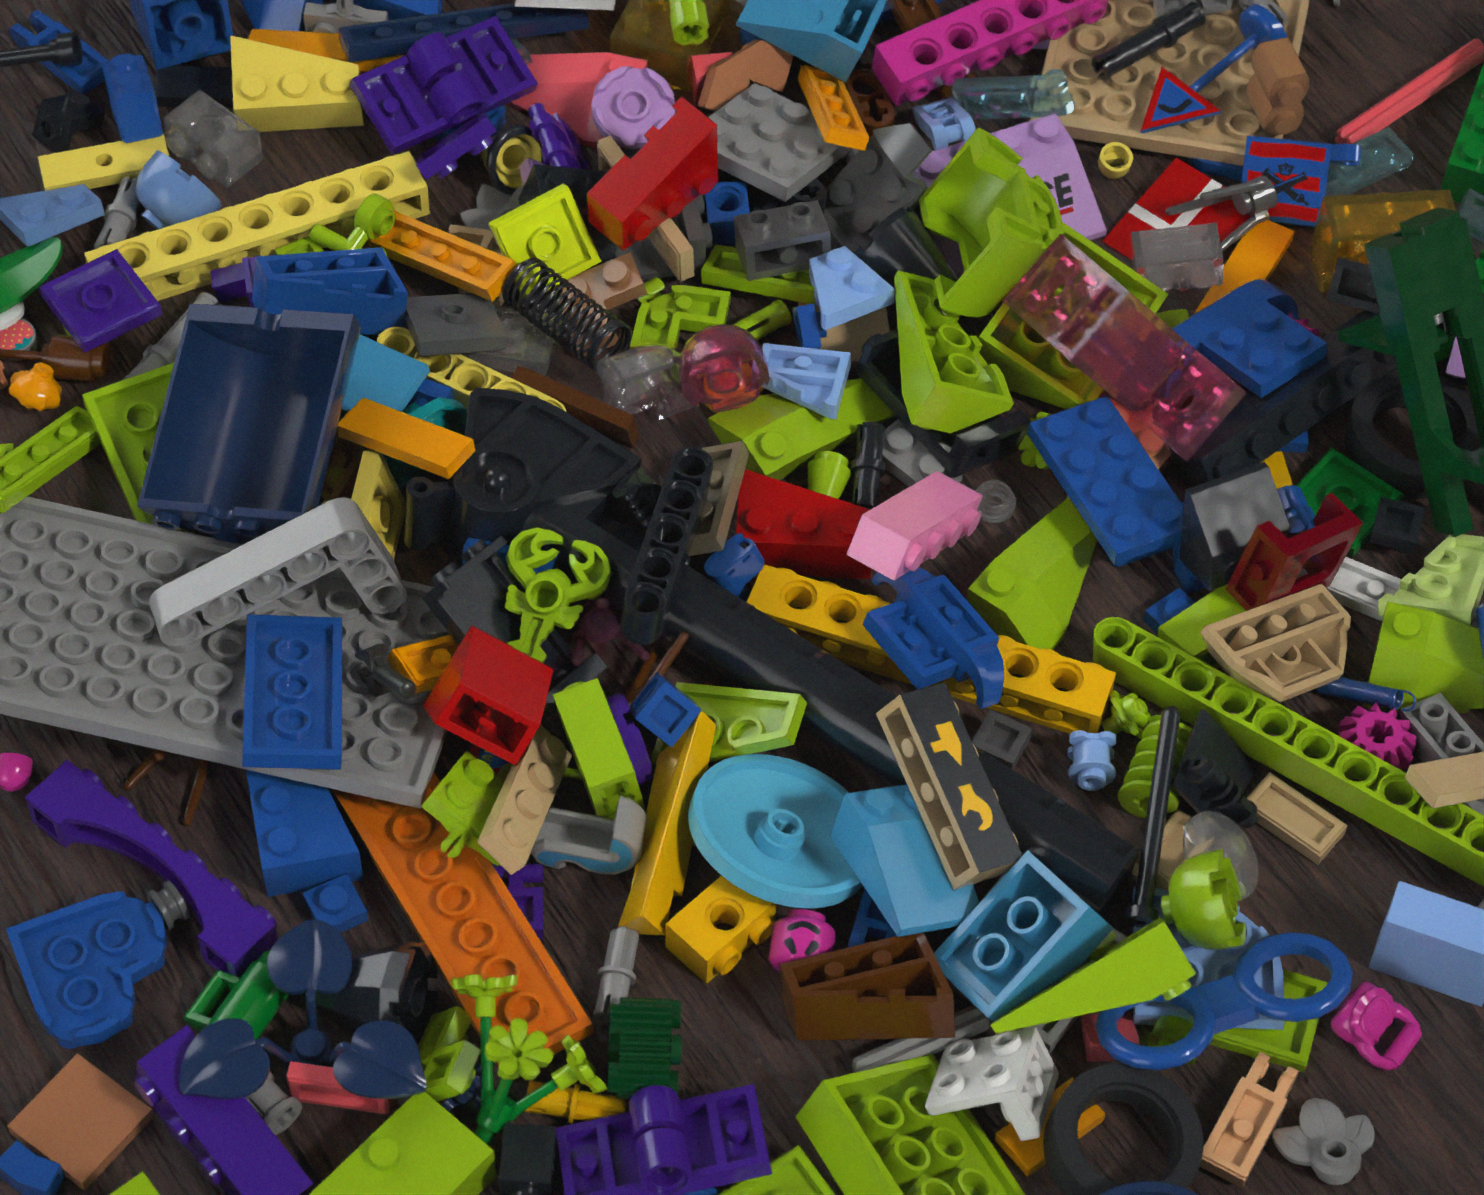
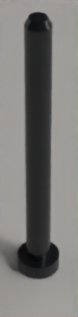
M1174 706L1165 707L1161 713L1134 904L1127 906L1124 914V922L1132 927L1143 928L1158 919L1160 914L1158 910L1153 908L1181 716L1178 708Z

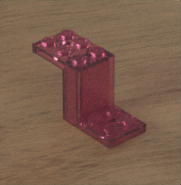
M1062 234L1057 237L1003 300L1070 362L1126 407L1186 461L1189 460L1247 394L1239 385L1192 347L1130 291ZM1065 284L1061 293L1053 298L1056 290ZM1194 395L1192 403L1185 409H1181L1184 401L1189 396Z

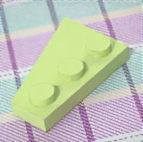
M1465 534L1457 537L1449 535L1424 558V566L1415 575L1408 573L1400 580V589L1393 595L1386 593L1378 601V616L1383 617L1388 601L1433 611L1471 626L1484 591V537Z

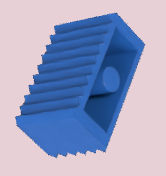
M120 54L113 57L110 61H105L102 65L103 74L121 140L125 143H131L161 136L163 130L156 95L143 56Z

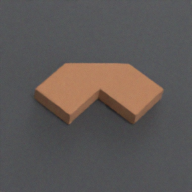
M752 40L742 46V49L709 66L697 106L711 112H716L748 88L749 82L768 87L775 92L783 93L794 55L763 40Z

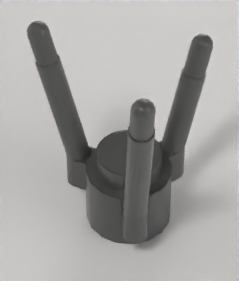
M1262 175L1242 184L1201 193L1199 199L1168 207L1166 214L1171 216L1233 199L1236 210L1241 215L1248 214L1251 218L1217 245V251L1222 252L1257 224L1270 219L1268 209L1276 206L1277 194L1270 179Z

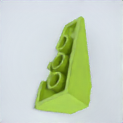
M1066 498L998 555L968 588L966 600L996 635H1005L1022 644L1054 650L1065 637L1085 574L1098 542L1073 502Z
M1387 601L1368 683L1409 691L1415 696L1416 703L1441 693L1458 714L1468 713L1470 709L1484 708V659L1479 629L1433 611ZM1403 692V702L1396 710L1397 714L1400 715L1402 708L1414 703V699L1410 694ZM1363 703L1364 707L1370 708L1371 706H1373L1371 704ZM1379 706L1382 711L1389 712L1392 710L1391 708Z

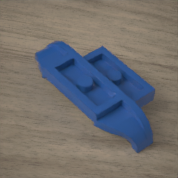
M919 567L914 572L908 571L896 580L876 572L871 579L873 584L879 586L889 583L898 594L894 603L869 611L862 625L916 689H922L954 677L958 683L972 679L977 691L976 704L980 709L999 703L1004 683L1003 659L997 646L1000 638L944 574L935 577Z

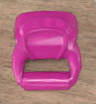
M1367 981L1357 985L1331 1020V1028L1339 1038L1353 1044L1359 1054L1372 1066L1386 1071L1397 1070L1422 1036L1420 1024L1411 1011L1400 1003L1393 1001L1392 996L1385 989L1378 988ZM1394 1018L1404 1022L1405 1026L1384 1055H1379L1374 1049V1044L1378 1043L1379 1037L1384 1033L1385 1029L1392 1024Z

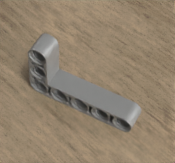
M344 497L330 500L161 586L150 596L149 605L161 641L168 646L181 647L224 627L339 567L367 608L373 613L388 614L396 611L405 603L407 593L393 557L358 504L352 499Z

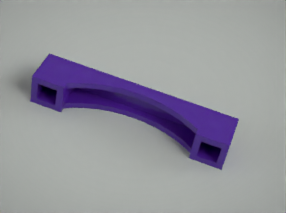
M66 760L25 797L32 822L65 849L72 842L106 848L137 861L156 873L163 880L172 882L201 925L203 932L198 935L202 958L216 971H223L241 978L251 962L258 960L263 952L271 950L272 946L277 942V922L264 907L260 905L252 907L243 900L240 891L230 880L225 877H221L218 880L209 873L205 863L196 853L189 849L185 852L173 844L170 835L162 826L156 822H152L150 825L138 816L136 808L128 799L122 795H118L116 798L104 789V785L98 776L88 768H84L81 771L69 760Z

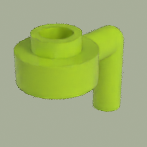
M377 193L370 194L359 206L354 219V230L347 239L321 224H316L312 228L310 238L332 251L361 249L369 238L372 240L377 239L381 235H386L391 230L395 222L394 205L390 200Z

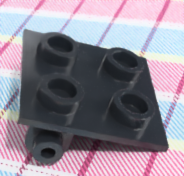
M1200 709L1171 785L1211 828L1219 831L1218 835L1224 842L1229 841L1234 827L1243 826L1249 828L1258 821L1257 806L1253 801L1245 797L1257 766L1205 709Z

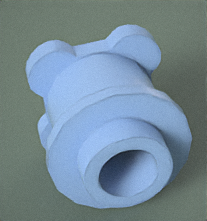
M1077 730L1070 733L1069 743L1072 746L1068 748V758L1073 760V764L1068 770L1069 779L1074 784L1079 785L1080 788L1088 791L1100 790L1114 781L1116 770L1111 764V760L1114 758V749L1111 747L1116 744V735L1109 731L1087 733L1083 730Z

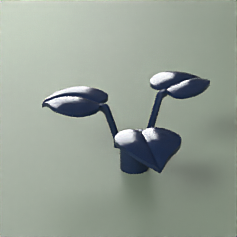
M317 919L306 920L280 937L272 946L267 960L270 980L280 991L290 995L306 992L308 1029L300 1032L293 1039L291 1053L286 1052L268 1038L255 1040L253 1029L245 1020L224 1019L208 1025L197 1034L185 1053L180 1070V1090L183 1096H205L220 1100L243 1098L261 1088L269 1075L270 1059L264 1050L266 1049L284 1061L286 1068H289L290 1061L333 1067L334 1077L339 1085L346 1091L361 1097L395 1099L417 1095L427 1090V1082L417 1044L408 1030L401 1025L390 1021L366 1023L354 1032L351 1044L342 1041L333 1051L329 1037L324 1032L318 1030L316 992L335 994L343 990L351 976L352 958L349 946L340 932L330 924Z

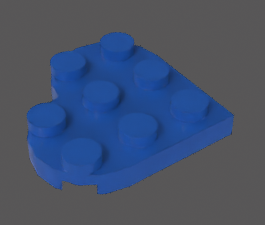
M121 891L101 894L6 928L37 1018L47 1034L54 1037L57 1043L66 1049L102 1043L120 1031L127 1029L134 1019L133 1009L136 1002L134 984L151 973L160 970L165 963L164 953L167 946V937L163 917L152 902L148 901V903H145L138 898L126 897V893Z

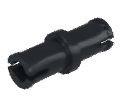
M863 422V424L859 423L856 428L855 459L850 463L851 475L854 476L851 503L871 510L879 504L880 478L884 477L886 472V465L882 461L885 426L877 422Z

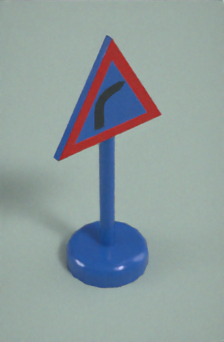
M1252 4L1241 13L1239 20L1241 32L1246 40L1191 86L1186 85L1164 67H1161L1141 133L1221 114L1220 109L1198 94V92L1251 48L1256 49L1263 42L1286 38L1287 34L1278 19L1268 9L1260 5Z

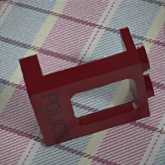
M1333 493L1325 496L1313 519L1316 527L1288 539L1270 520L1257 525L1225 590L1248 611L1319 584H1323L1327 588L1335 578L1363 522ZM1303 567L1308 574L1297 578Z

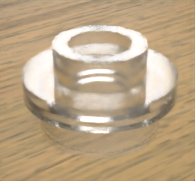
M989 480L982 483L975 490L983 495L977 511L981 512V520L989 523H1000L1008 520L1014 514L1016 497L1006 483L999 480Z

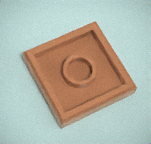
M77 1053L7 1127L13 1137L39 1157L60 1163L64 1176L85 1191L154 1118V1114L149 1106Z

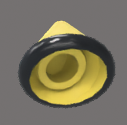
M517 124L503 129L499 134L491 137L494 142L479 153L491 183L498 191L506 195H512L516 189L523 185L519 166L527 158L545 164L541 155L542 144L540 139L535 138L530 127Z

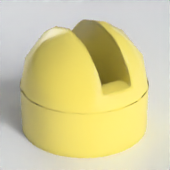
M1119 142L1106 144L1098 157V167L1102 175L1109 179H1119L1126 175L1133 162L1131 150L1125 144ZM1122 162L1124 163V165L1115 166V165H1118V164H1120V163H1122Z

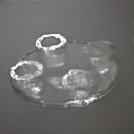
M1213 811L1201 812L1188 819L1183 826L1185 860L1202 852L1223 849V858L1229 857L1234 867L1242 900L1249 897L1258 883L1259 866L1255 850L1244 831L1227 816Z

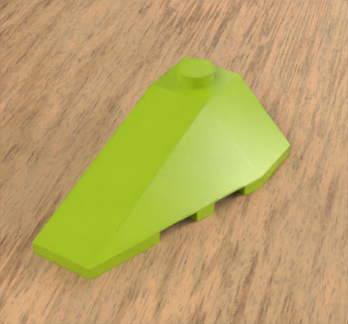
M898 270L894 276L901 387L911 424L925 430L933 429L953 433L1009 411L1014 403L1004 374L997 364L988 365L979 351L983 345L977 336H968L959 325V318L949 316L940 308L935 279Z
M862 378L847 380L837 419H829L776 393L745 398L711 416L707 422L721 444L743 441L749 452L745 469L781 480L807 466L809 461L814 459V455L817 452L834 451L857 438L856 428L859 423L877 422L882 424L896 415Z
M1160 917L1106 949V952L1103 954L1104 957L1096 962L1092 960L1077 967L1060 979L1061 982L1054 987L1050 985L993 1022L991 1021L990 1025L995 1034L1150 1001L1160 995L1167 1002L1191 988L1192 986L1188 979L1196 973L1165 921Z

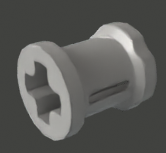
M269 1072L264 1085L245 1098L274 1135H278L297 1119L302 1109V1103L295 1097H288L274 1082L275 1077Z

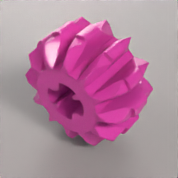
M1377 702L1370 707L1369 712L1357 706L1352 711L1351 717L1345 716L1341 720L1337 730L1338 736L1402 771H1406L1413 760L1412 753L1417 744L1416 736L1410 733V720H1397L1396 707L1388 713L1381 712Z

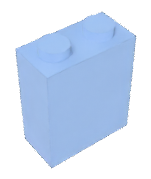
M1399 881L1381 927L1368 968L1482 1007L1484 1004V909Z

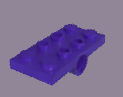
M494 16L448 37H445L442 32L429 34L413 44L408 50L407 55L352 78L350 87L387 148L394 155L463 124L482 111L487 113L536 90L538 83L498 18Z
M754 1084L679 1100L678 1094L669 1087L662 1085L648 1086L638 1090L630 1098L629 1112L556 1128L565 1195H681L772 1174Z

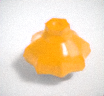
M40 362L34 364L30 370L19 371L12 375L10 378L9 394L17 398L20 404L27 409L32 410L35 408L43 411L45 409H56L60 406L62 388L53 378L54 371L52 367Z

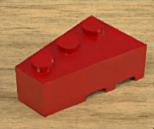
M745 469L738 494L736 534L742 533L744 538L753 540L764 558L765 565L775 568H787L801 576L871 578L870 567L846 555L862 514L870 509Z

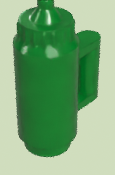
M270 950L263 952L258 960L251 962L241 978L217 970L184 1015L183 1020L194 1029L202 1031L208 1025L219 1020L242 1019L251 1025L255 1040L259 1039L289 996V994L280 991L270 980L267 970ZM227 989L231 990L213 1017L209 1018L208 1016Z

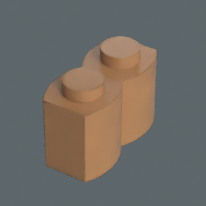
M1288 37L1260 43L1252 56L1254 74L1247 85V97L1267 137L1288 134L1296 131L1302 122L1304 108L1301 101L1308 92L1309 77Z

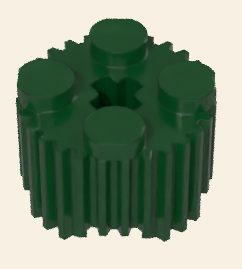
M620 997L619 1004H609L606 1091L616 1092L617 1099H630L634 1093L642 1088L662 1085L673 1089L678 1094L679 1071L670 1070L671 1065L681 1064L682 1037L681 1034H672L671 1029H680L681 1000Z

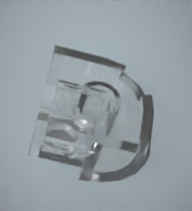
M660 344L641 345L597 362L596 371L603 382L604 402L633 415L651 408L659 421L698 406L699 378L696 369L677 349Z

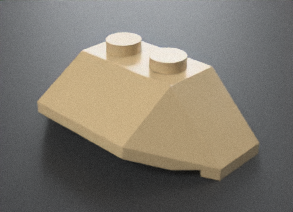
M1319 584L1204 626L1200 634L1208 652L1218 662L1225 674L1268 698L1283 702L1336 681L1343 675L1347 652V631L1350 628L1351 616L1323 584Z

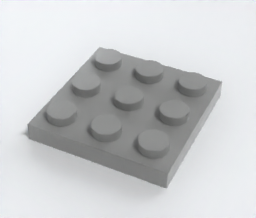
M756 83L708 117L717 124L718 168L785 202L853 149L825 142L811 110L800 103H795L773 92L768 87L760 86Z

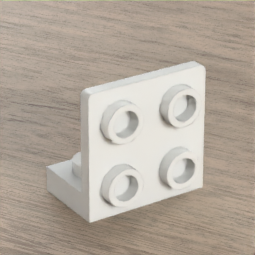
M1036 1027L1018 1031L1010 1030L975 1040L961 1039L945 1047L925 1108L928 1114L932 1116L1000 1102L1006 1121L1012 1122L1021 1141L1039 1138L1059 1072Z

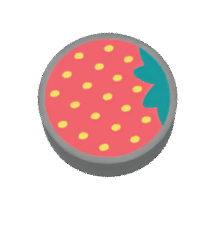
M20 319L12 326L0 331V349L35 351L38 341L35 329L27 320ZM1 358V359H3V360H5V361H9V362H17V361L25 360V359H14V358Z

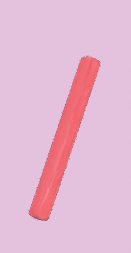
M1480 39L1471 40L1338 129L1335 138L1336 143L1360 145L1484 61L1483 42Z

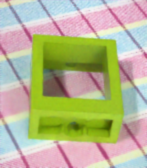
M598 678L588 682L573 683L563 691L553 694L567 742L596 816L614 819L620 795L635 801L646 814L634 768Z

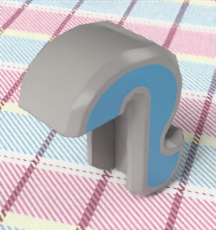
M621 795L619 796L614 819L553 807L549 808L531 850V855L540 864L556 869L563 868L567 865V862H571L587 871L599 874H618L630 870L641 859L647 816L640 805L632 799Z

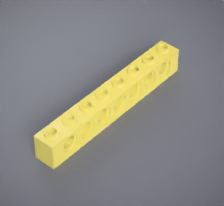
M410 151L356 168L346 169L340 173L318 180L308 181L283 191L267 194L235 206L225 207L219 211L152 232H145L139 236L117 243L101 246L85 252V260L87 264L117 249L156 300L159 301L212 284L210 271L242 263V258H251L258 255H275V249L310 236L311 230L316 224H321L347 239L354 230V219L359 206L366 197L373 193H377L390 200L394 205V211L413 219L429 215L428 186L417 168Z

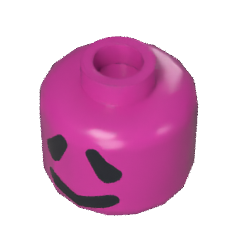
M793 909L787 912L786 917L778 919L772 928L768 957L772 968L780 972V964L834 951L836 934L833 927L825 922L826 917L821 913L811 910Z

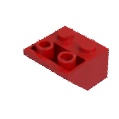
M471 625L423 707L436 725L516 766L541 725L553 669L545 663Z

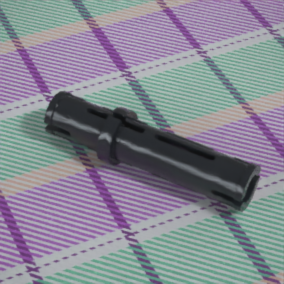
M1190 2L1167 17L1161 15L1155 18L1152 25L1107 51L1092 58V67L1097 74L1104 69V72L1099 74V78L1106 81L1111 76L1162 47H1173L1177 44L1178 38L1198 27L1204 26L1206 19L1203 10L1199 9L1193 13L1192 11L1197 9L1199 5L1195 2Z

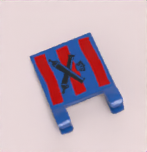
M1247 136L1241 184L1262 175L1270 179L1277 194L1276 206L1268 209L1269 220L1282 225L1320 228L1347 233L1350 232L1352 227V213L1340 210H1324L1329 162L1344 166H1358L1360 163L1361 147L1355 144H1326Z

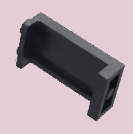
M898 329L882 335L875 334L863 344L862 354L854 371L954 478L1017 452L1028 430L1029 423L1032 422L1021 410L1004 417H1000V415L993 416L953 433L933 429L925 430L912 425L902 396Z
M502 535L490 545H487L483 538L460 555L466 563L460 568L454 562L447 565L431 578L436 587L422 597L423 601L458 645L462 642L471 625L505 643L520 639L521 632L519 630L522 615L509 612L505 608V602L507 601L506 593L509 592L507 587L510 584L515 585L523 593L525 589L497 555V550L507 543ZM555 628L548 635L546 641L540 645L547 654V658L543 663L553 669L542 721L557 710L553 694L563 691L573 683L593 680L607 668L597 653L581 662Z

